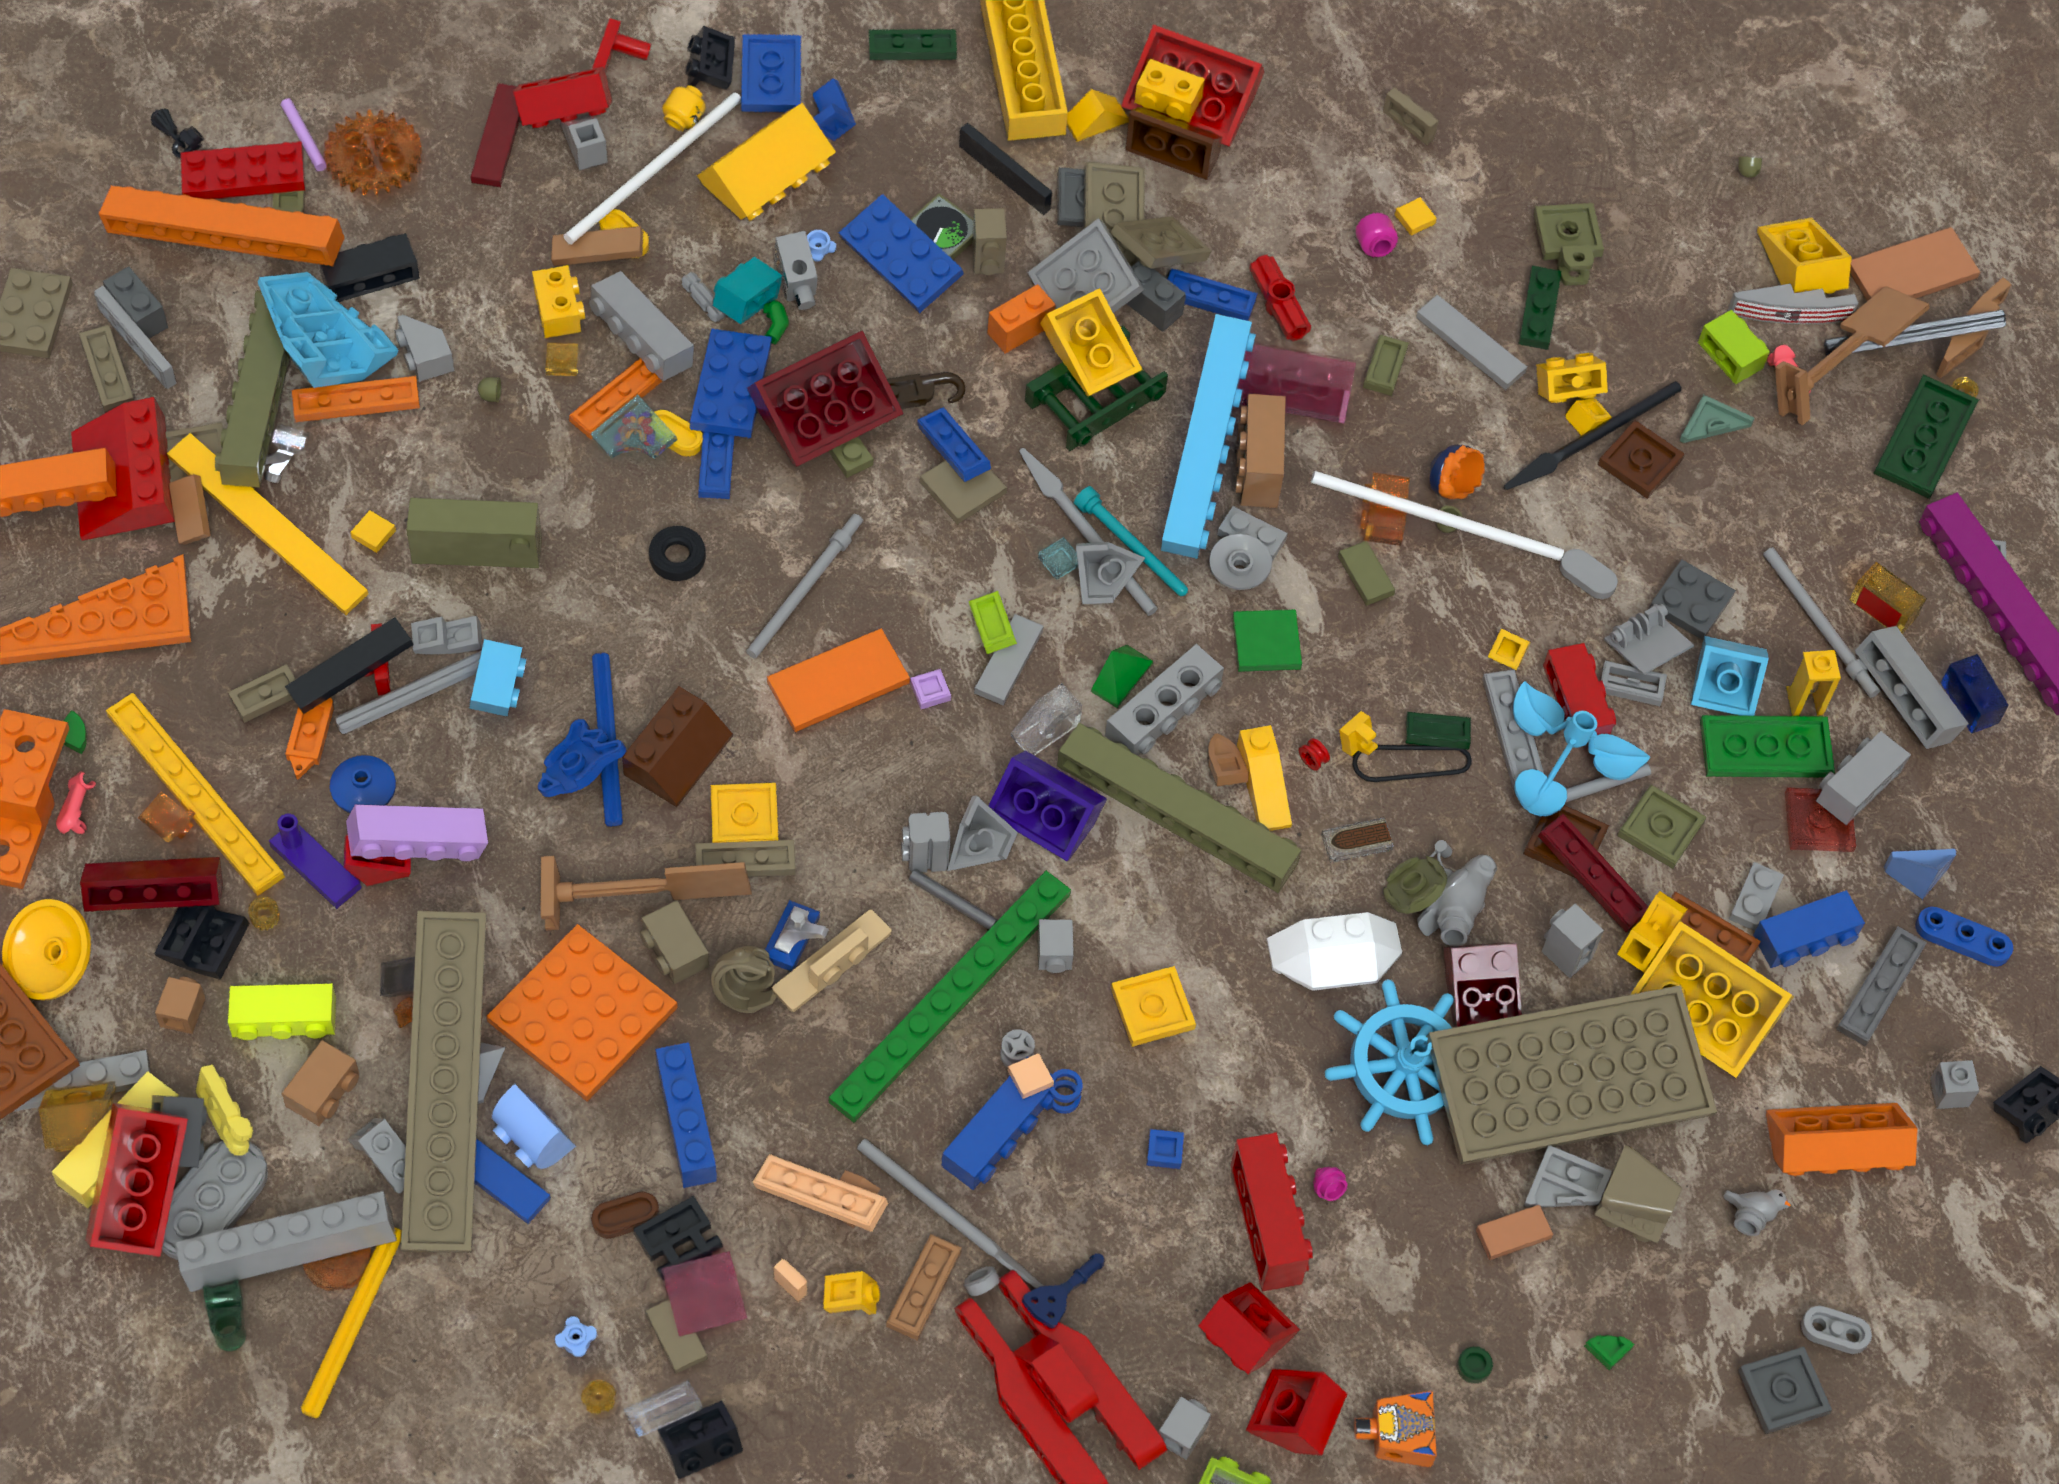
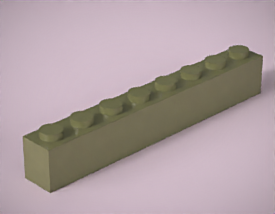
M256 290L254 298L256 311L255 313H250L249 330L251 332L250 336L245 335L243 351L245 356L240 358L238 362L239 381H234L232 398L234 402L233 405H228L226 420L228 427L227 429L223 428L221 432L222 452L216 453L215 470L220 471L222 485L260 488L290 356L282 345L261 290Z
M1078 723L1058 752L1057 767L1277 893L1283 888L1299 863L1302 849L1298 848L1292 840L1275 835L1264 824L1247 819L1236 808L1219 803L1208 792L1191 787L1180 776L1163 771L1152 760L1142 759L1130 752L1124 744L1112 742L1093 727H1086Z

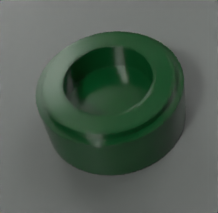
M1477 1346L1468 1347L1463 1350L1457 1361V1371L1460 1377L1473 1384L1485 1381L1493 1368L1491 1355L1485 1349Z

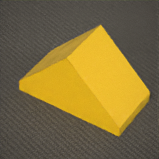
M1093 89L1068 112L1067 127L1076 142L1129 122L1128 116L1116 97Z

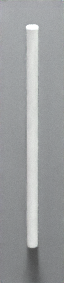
M734 92L564 234L565 241L573 244L737 106L741 102L740 95Z
M1314 471L1311 478V483L1551 559L1561 561L1564 554V549L1324 473Z

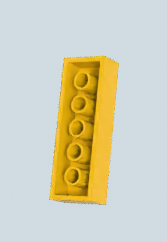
M980 0L1008 141L1066 135L1068 112L1044 0Z

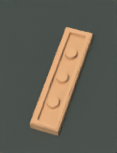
M770 1154L753 1180V1184L757 1189L871 1232L888 1205L886 1197Z

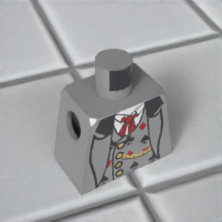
M801 231L776 237L774 266L776 271L783 275L781 287L787 301L796 300L800 310L810 309L816 304L814 295L816 294L818 278L806 232Z

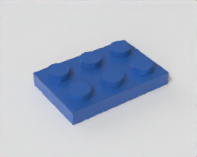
M743 34L742 112H787L801 103V35Z

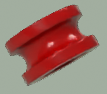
M1315 738L1310 739L1307 745H1302L1299 748L1301 759L1314 771L1321 768V763L1326 764L1330 761L1328 750Z

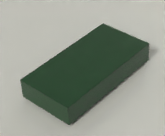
M1407 712L1405 744L1469 749L1471 744V718Z

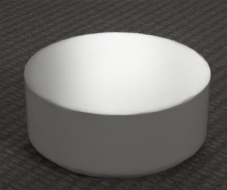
M987 1266L971 1273L965 1279L964 1286L970 1296H978L994 1288L999 1283L1000 1277L994 1267Z

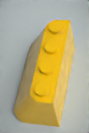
M800 103L703 170L697 177L703 186L739 219L742 220L747 217L751 221L764 212L761 206L769 201L773 205L785 197L786 194L783 190L791 185L795 189L806 182L808 177L805 174L812 169L817 173L830 164L828 158L835 154L836 151L804 104Z

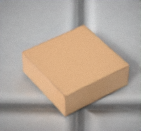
M1039 1053L1008 1066V1072L1022 1099L1053 1086L1054 1081Z
M780 1260L774 1266V1280L799 1302L807 1295V1280L786 1260Z

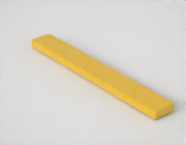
M191 433L167 453L168 458L188 476L193 474L201 476L202 488L343 614L347 615L369 595L368 590L252 487L222 485L220 471L215 470L216 455Z
M134 693L106 709L107 716L257 896L285 878L284 872Z

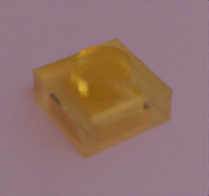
M547 343L546 375L577 376L578 344Z

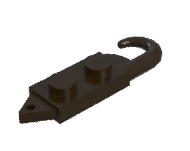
M940 372L922 376L919 373L887 379L901 409L925 406L926 403L933 399L934 386L953 384L956 386L957 393L948 398V403L958 402L963 398L966 391L963 379L951 372Z

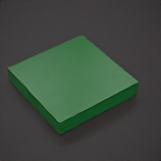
M1296 609L1233 611L1232 618L1238 672L1301 670L1302 658Z

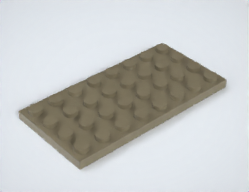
M1681 985L1429 1032L1426 1036L1428 1038L1427 1042L1432 1044L1430 1053L1460 1165L1545 1149L1548 1146H1561L1714 1116L1717 1113Z

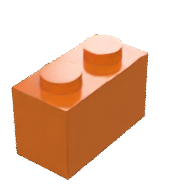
M1037 284L990 311L987 333L1006 354L1044 332L1040 322L1047 313L1055 310L1056 304Z

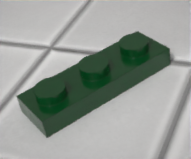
M956 29L869 30V60H957Z
M1532 265L1519 345L1548 350L1562 271Z

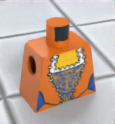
M1433 1391L1377 1400L1373 1409V1418L1354 1419V1438L1374 1439L1375 1456L1378 1459L1432 1467L1437 1456Z

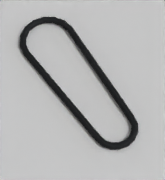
M1378 745L1376 750H1456L1466 756L1467 764L1462 769L1368 777L1359 770L1357 765L1358 757L1362 752L1357 751L1355 753L1352 763L1355 773L1360 778L1369 782H1383L1461 774L1469 770L1472 758L1466 749L1426 745Z

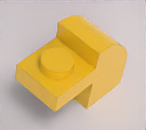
M1659 891L1642 919L1630 931L1617 955L1645 973L1688 909Z

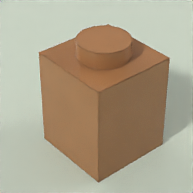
M168 977L155 1012L160 1027L193 1034L205 1001L201 984L188 977H180L179 979Z

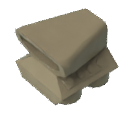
M1625 1145L1594 1215L1600 1217L1602 1223L1608 1227H1622L1631 1231L1632 1235L1639 1241L1658 1243L1683 1187L1635 1149Z

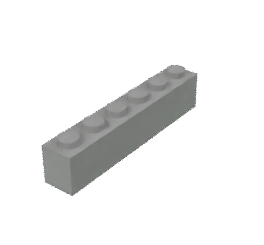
M384 1191L178 1241L176 1246L180 1273L189 1291L193 1292L397 1240L391 1208Z

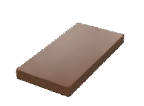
M1949 227L1851 260L1850 274L1868 301L1885 286L1913 298H1919L1976 279L1980 274V270L1953 228Z

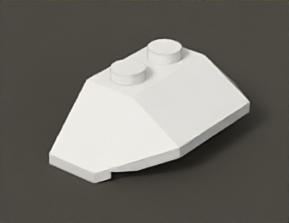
M1369 912L1301 920L1267 938L1272 970L1279 974L1282 973L1292 981L1312 991L1378 983L1394 962L1402 955L1396 923Z

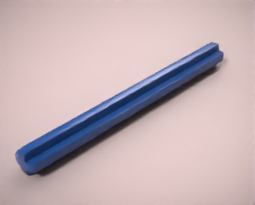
M596 653L592 656L597 727L605 731L608 736L606 742L616 740L610 658L607 653ZM617 759L606 765L601 772L605 824L608 827L620 826L623 823Z

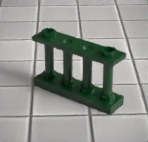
M1121 326V329L1127 341L1129 342L1130 332L1124 326ZM1062 362L1026 384L1025 402L1031 409L1041 404H1046L1069 429L1067 430L1066 448L1070 452L1078 446H1085L1095 435L1150 401L1155 402L1159 400L1166 392L1168 374L1163 371L1151 378L1143 369L1133 375L1141 385L1129 393L1119 383L1107 387L1117 400L1103 408L1093 395L1089 397L1086 395ZM1065 389H1071L1093 415L1079 423L1055 395Z

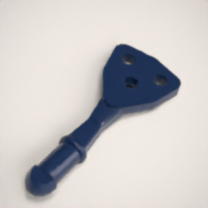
M1098 1253L1091 1255L1089 1260L1079 1269H1075L1070 1279L1063 1284L1040 1286L1026 1293L1022 1298L1023 1305L1035 1319L1049 1328H1055L1065 1313L1068 1294L1081 1284L1087 1283L1089 1277L1097 1270L1102 1269L1105 1264L1104 1256Z

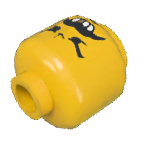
M690 85L686 88L675 87L662 106L665 122L679 131L691 129L698 123L706 110L705 102L701 98L703 96L702 93Z

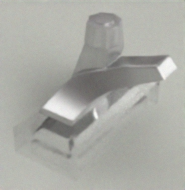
M282 424L278 425L272 439L278 451L267 455L266 464L272 465L269 467V471H266V480L279 483L282 476L280 475L281 471L294 453L303 451L306 447L310 432Z

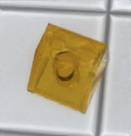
M116 1082L46 1090L39 1107L45 1149L54 1148L56 1152H65L75 1149L76 1145H80L110 1108L116 1090Z

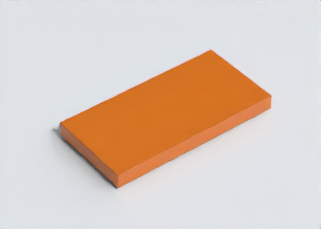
M881 628L767 676V683L794 732H797L910 683V677Z

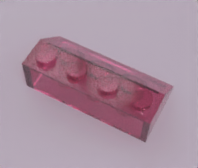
M1254 342L1252 352L1246 351L1244 361L1249 362L1246 380L1240 379L1237 388L1243 390L1241 405L1247 404L1248 394L1285 396V413L1345 424L1356 360Z

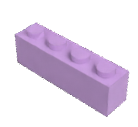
M355 805L346 820L350 855L362 856L366 859L395 857L399 860H406L414 857L427 858L432 861L443 858L472 861L479 859L488 844L483 809Z

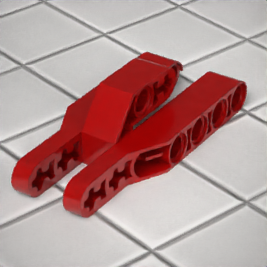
M1011 1270L1000 1277L998 1286L1035 1338L1012 1352L972 1298H968L954 1308L963 1327L993 1366L1000 1406L1057 1484H1108L1100 1469L1063 1421L1064 1419L1070 1423L1091 1408L1096 1413L1095 1419L1097 1422H1102L1116 1440L1117 1449L1119 1451L1123 1450L1138 1470L1167 1451L1165 1442L1089 1339L1060 1322L1055 1328H1049L1031 1315L1022 1303L1023 1296L1031 1290L1017 1272Z

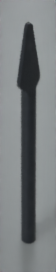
M1677 381L1672 382L1552 454L1543 453L1508 481L1504 485V489L1509 490L1553 473L1560 462L1681 392L1680 384Z

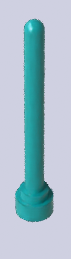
M1088 486L1077 495L1074 500V505L1083 513L1094 514L1133 553L1145 557L1143 562L1177 595L1185 596L1188 593L1187 586L1101 505L1100 494L1093 487Z

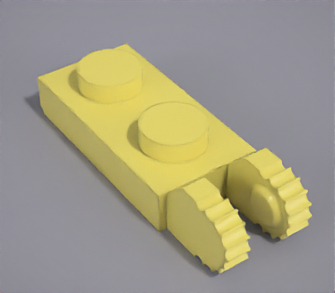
M214 1066L201 1067L195 1092L199 1098H204L203 1105L206 1106L207 1114L221 1140L229 1148L228 1151L234 1154V1156L246 1155L250 1145L248 1144L249 1139L253 1133L251 1123L248 1119L241 1117L238 1104L232 1101L227 1092L224 1078L219 1077Z

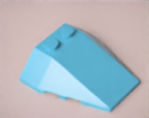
M310 273L259 277L258 285L282 345L296 367L313 388L363 381L398 354L399 350L375 324L370 328L358 318L359 312L351 307L347 310L335 300L337 295Z

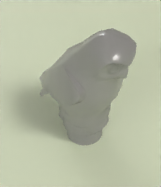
M1478 855L1467 862L1461 869L1447 877L1446 887L1441 896L1432 905L1425 908L1417 918L1418 926L1425 936L1431 935L1440 928L1441 939L1445 944L1458 947L1466 943L1468 935L1474 926L1475 918L1485 907L1484 900L1487 887L1497 870L1496 863L1490 856Z

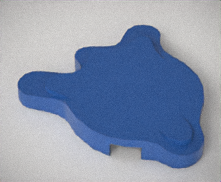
M584 719L575 720L571 724L566 738L547 755L544 761L547 767L546 773H542V778L538 783V790L544 797H553L558 794L572 793L583 789L599 776L606 765L625 755V745L620 740L606 742L608 736L604 730H590L589 725Z

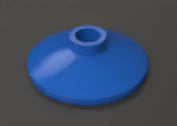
M367 755L355 756L342 762L335 769L330 780V792L334 802L341 809L351 813L355 805L386 806L392 799L396 789L395 775L391 767L383 760ZM361 777L367 778V780L364 782L356 781L358 778Z

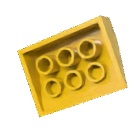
M1681 921L1676 925L1631 992V994L1681 985L1701 1055L1735 1078L1744 1069L1794 998L1792 994Z

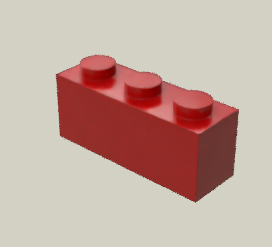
M604 67L520 84L513 91L522 126L531 124L532 128L546 126L549 124V120L560 118L561 122L571 121L578 118L577 114L586 112L589 113V116L605 113L606 108H609L612 103Z
M1585 643L1548 650L1543 667L1555 700L1564 711V722L1567 717H1573L1578 711H1587L1597 720V728L1595 729L1597 735L1611 734L1613 726L1616 725L1615 713L1611 707L1608 708L1605 700L1606 690L1604 683L1601 680L1598 681L1595 673V659L1592 654H1588Z

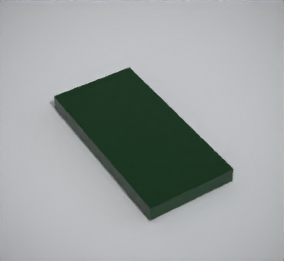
M1923 374L1873 474L1930 499L1979 399Z

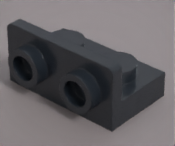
M703 26L697 35H692L687 47L688 52H690V60L685 69V74L688 75L687 86L695 87L699 81H703L725 90L728 89L732 83L735 37Z
M2042 1066L2038 1067L1993 1102L1994 1112L2019 1128L2020 1140L2027 1144L2036 1136L2042 1135L2050 1125L2059 1119V1077Z
M722 1400L657 1428L659 1438L671 1459L678 1479L696 1473L743 1451L737 1427Z

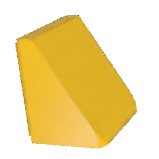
M1594 397L1577 400L1565 415L1566 419L1581 436L1612 418Z
M1501 629L1488 658L1517 670L1531 642Z

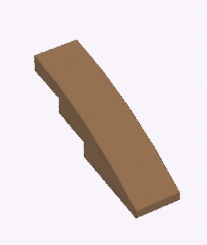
M2002 277L1980 297L1966 315L2000 310L1999 305L2005 301L2012 284ZM1989 330L1953 336L1936 375L1941 379L1982 347Z

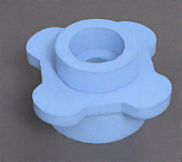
M814 230L807 235L813 261H821L827 253H833L836 250V243L830 241V236L825 231Z
M569 1317L566 1320V1327L562 1333L556 1335L555 1343L560 1348L564 1347L566 1351L575 1357H582L586 1354L591 1340L597 1337V1331L593 1326L587 1327L580 1323L579 1318ZM578 1334L579 1338L573 1339V1335Z

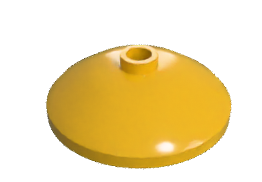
M54 899L33 902L15 916L5 934L2 947V962L5 970L28 998L53 1000L68 993L79 982L87 968L91 951V939L87 923L80 912L72 905Z

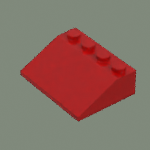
M1153 24L1121 107L1130 111L1143 107L1135 103L1136 85L1150 59L1204 78L1203 94L1188 124L1223 136L1222 145L1230 147L1263 78L1265 71L1262 64ZM1159 112V113L1162 114V115H1165V116L1170 117V116L1167 115V114H1164V113Z
M154 397L122 403L71 432L73 453L106 448L115 462L117 496L106 497L101 501L88 500L77 502L80 538L82 541L175 522L168 484L170 483L171 475L167 455L168 445L165 433V416Z

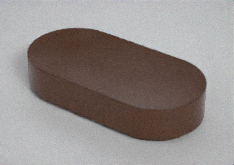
M636 1192L601 1203L592 1212V1228L598 1236L606 1239L634 1232V1228L659 1215V1204L657 1199L648 1192Z

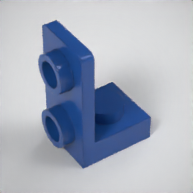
M831 79L813 93V98L820 112L813 119L827 138L835 141L856 125L840 84L836 79Z

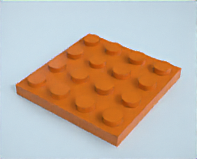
M577 924L486 1017L488 1023L588 1102L678 1008V1005L674 999Z

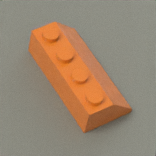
M1898 1103L1766 1110L1774 1161L1781 1171L1788 1175L1799 1176L1809 1171L1834 1174L1838 1170L1846 1169L1868 1172L1871 1168L1882 1167L1889 1170H1901L1904 1166H1916L1918 1128Z

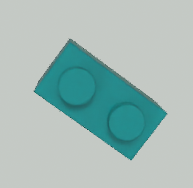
M754 256L745 264H739L731 274L721 277L714 286L715 296L712 306L739 324H742L763 309L767 302L778 298L783 275Z

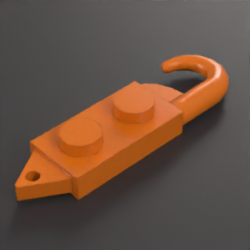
M331 697L305 714L301 712L299 707L297 709L285 753L286 759L291 762L297 780L314 764L319 765L334 711Z

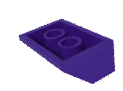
M1025 750L1011 758L988 806L1018 833L1068 861L1094 827L1107 798Z

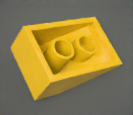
M1813 218L1758 227L1757 233L1781 285L1791 284L1794 293L1823 289L1824 293L1831 294L1837 290L1848 289L1851 256Z
M1100 288L1047 313L1040 322L1053 349L1088 397L1143 370Z

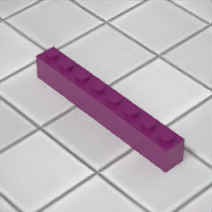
M1958 492L1927 505L1919 520L1922 531L1931 538L1938 548L1939 555L1949 563L1955 572L1957 580L1964 584L1971 594L1974 604L1981 608L1986 615L1991 628L2006 643L2008 652L2013 657H2016L2021 664L2026 677L2038 688L2045 704L2051 707L2056 715H2059V632Z

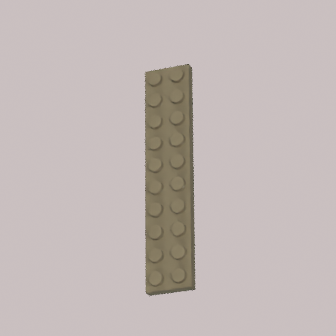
M417 911L401 1252L472 1253L486 913Z

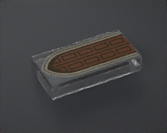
M1385 817L1324 829L1321 834L1330 863L1391 851L1394 846Z

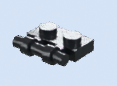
M694 1196L633 1229L635 1237L651 1262L661 1256H664L667 1263L656 1268L662 1281L672 1275L678 1277L686 1272L685 1268L699 1260L705 1262L713 1257L712 1253L723 1248V1244L717 1235L707 1241L703 1238L702 1233L711 1229V1223ZM691 1241L694 1248L678 1256L674 1249Z

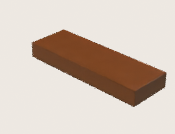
M1676 891L1671 898L1688 909L1681 920L1682 923L1746 965L1758 948L1760 940Z

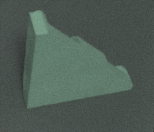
M1703 395L1681 435L1680 442L1686 443L1749 428L1752 426L1755 418Z

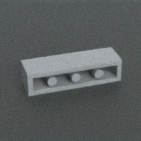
M622 271L591 285L589 305L592 312L596 316H600L608 324L611 332L618 335L626 343L628 349L642 359L650 372H654L662 381H665L693 366L694 345Z
M1897 626L1872 631L1855 650L1856 654L1926 749L1951 743L1969 724Z

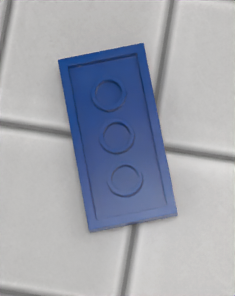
M883 194L839 232L840 238L919 313L964 274L962 268Z
M711 329L690 419V430L747 438L752 437L757 407L747 387L765 378L772 346V337Z

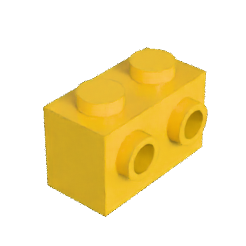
M1150 59L1136 85L1135 103L1189 123L1202 98L1204 78Z
M568 265L532 271L534 292L545 338L581 332L580 320L585 319V312L582 301L576 302L575 295L580 294L576 276L571 277Z
M1593 353L1576 354L1575 359L1564 360L1563 357H1552L1546 359V363L1536 364L1538 394L1551 403L1565 402L1567 398L1573 397L1582 399L1596 397V394L1608 392L1606 362L1595 357Z

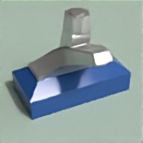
M789 900L765 949L769 953L773 965L793 971L809 939L826 937L829 929L825 926L817 925L820 918L819 911Z

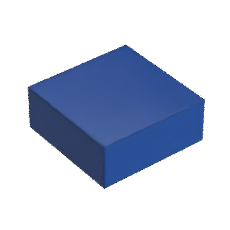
M1150 1129L1147 1166L1181 1169L1184 1133Z

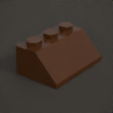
M1138 107L1132 109L1129 114L1125 151L1207 180L1220 155L1223 136L1217 135L1210 130L1195 127L1185 121L1162 115L1157 111Z
M678 686L628 748L625 755L622 756L624 776L678 807L731 740L733 733L705 701Z

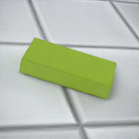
M999 591L969 601L987 654L1017 644Z

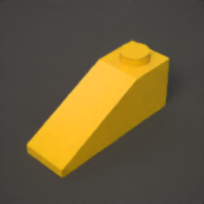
M1271 725L1241 730L1237 748L1249 772L1246 785L1257 822L1264 824L1269 831L1292 827L1280 755Z

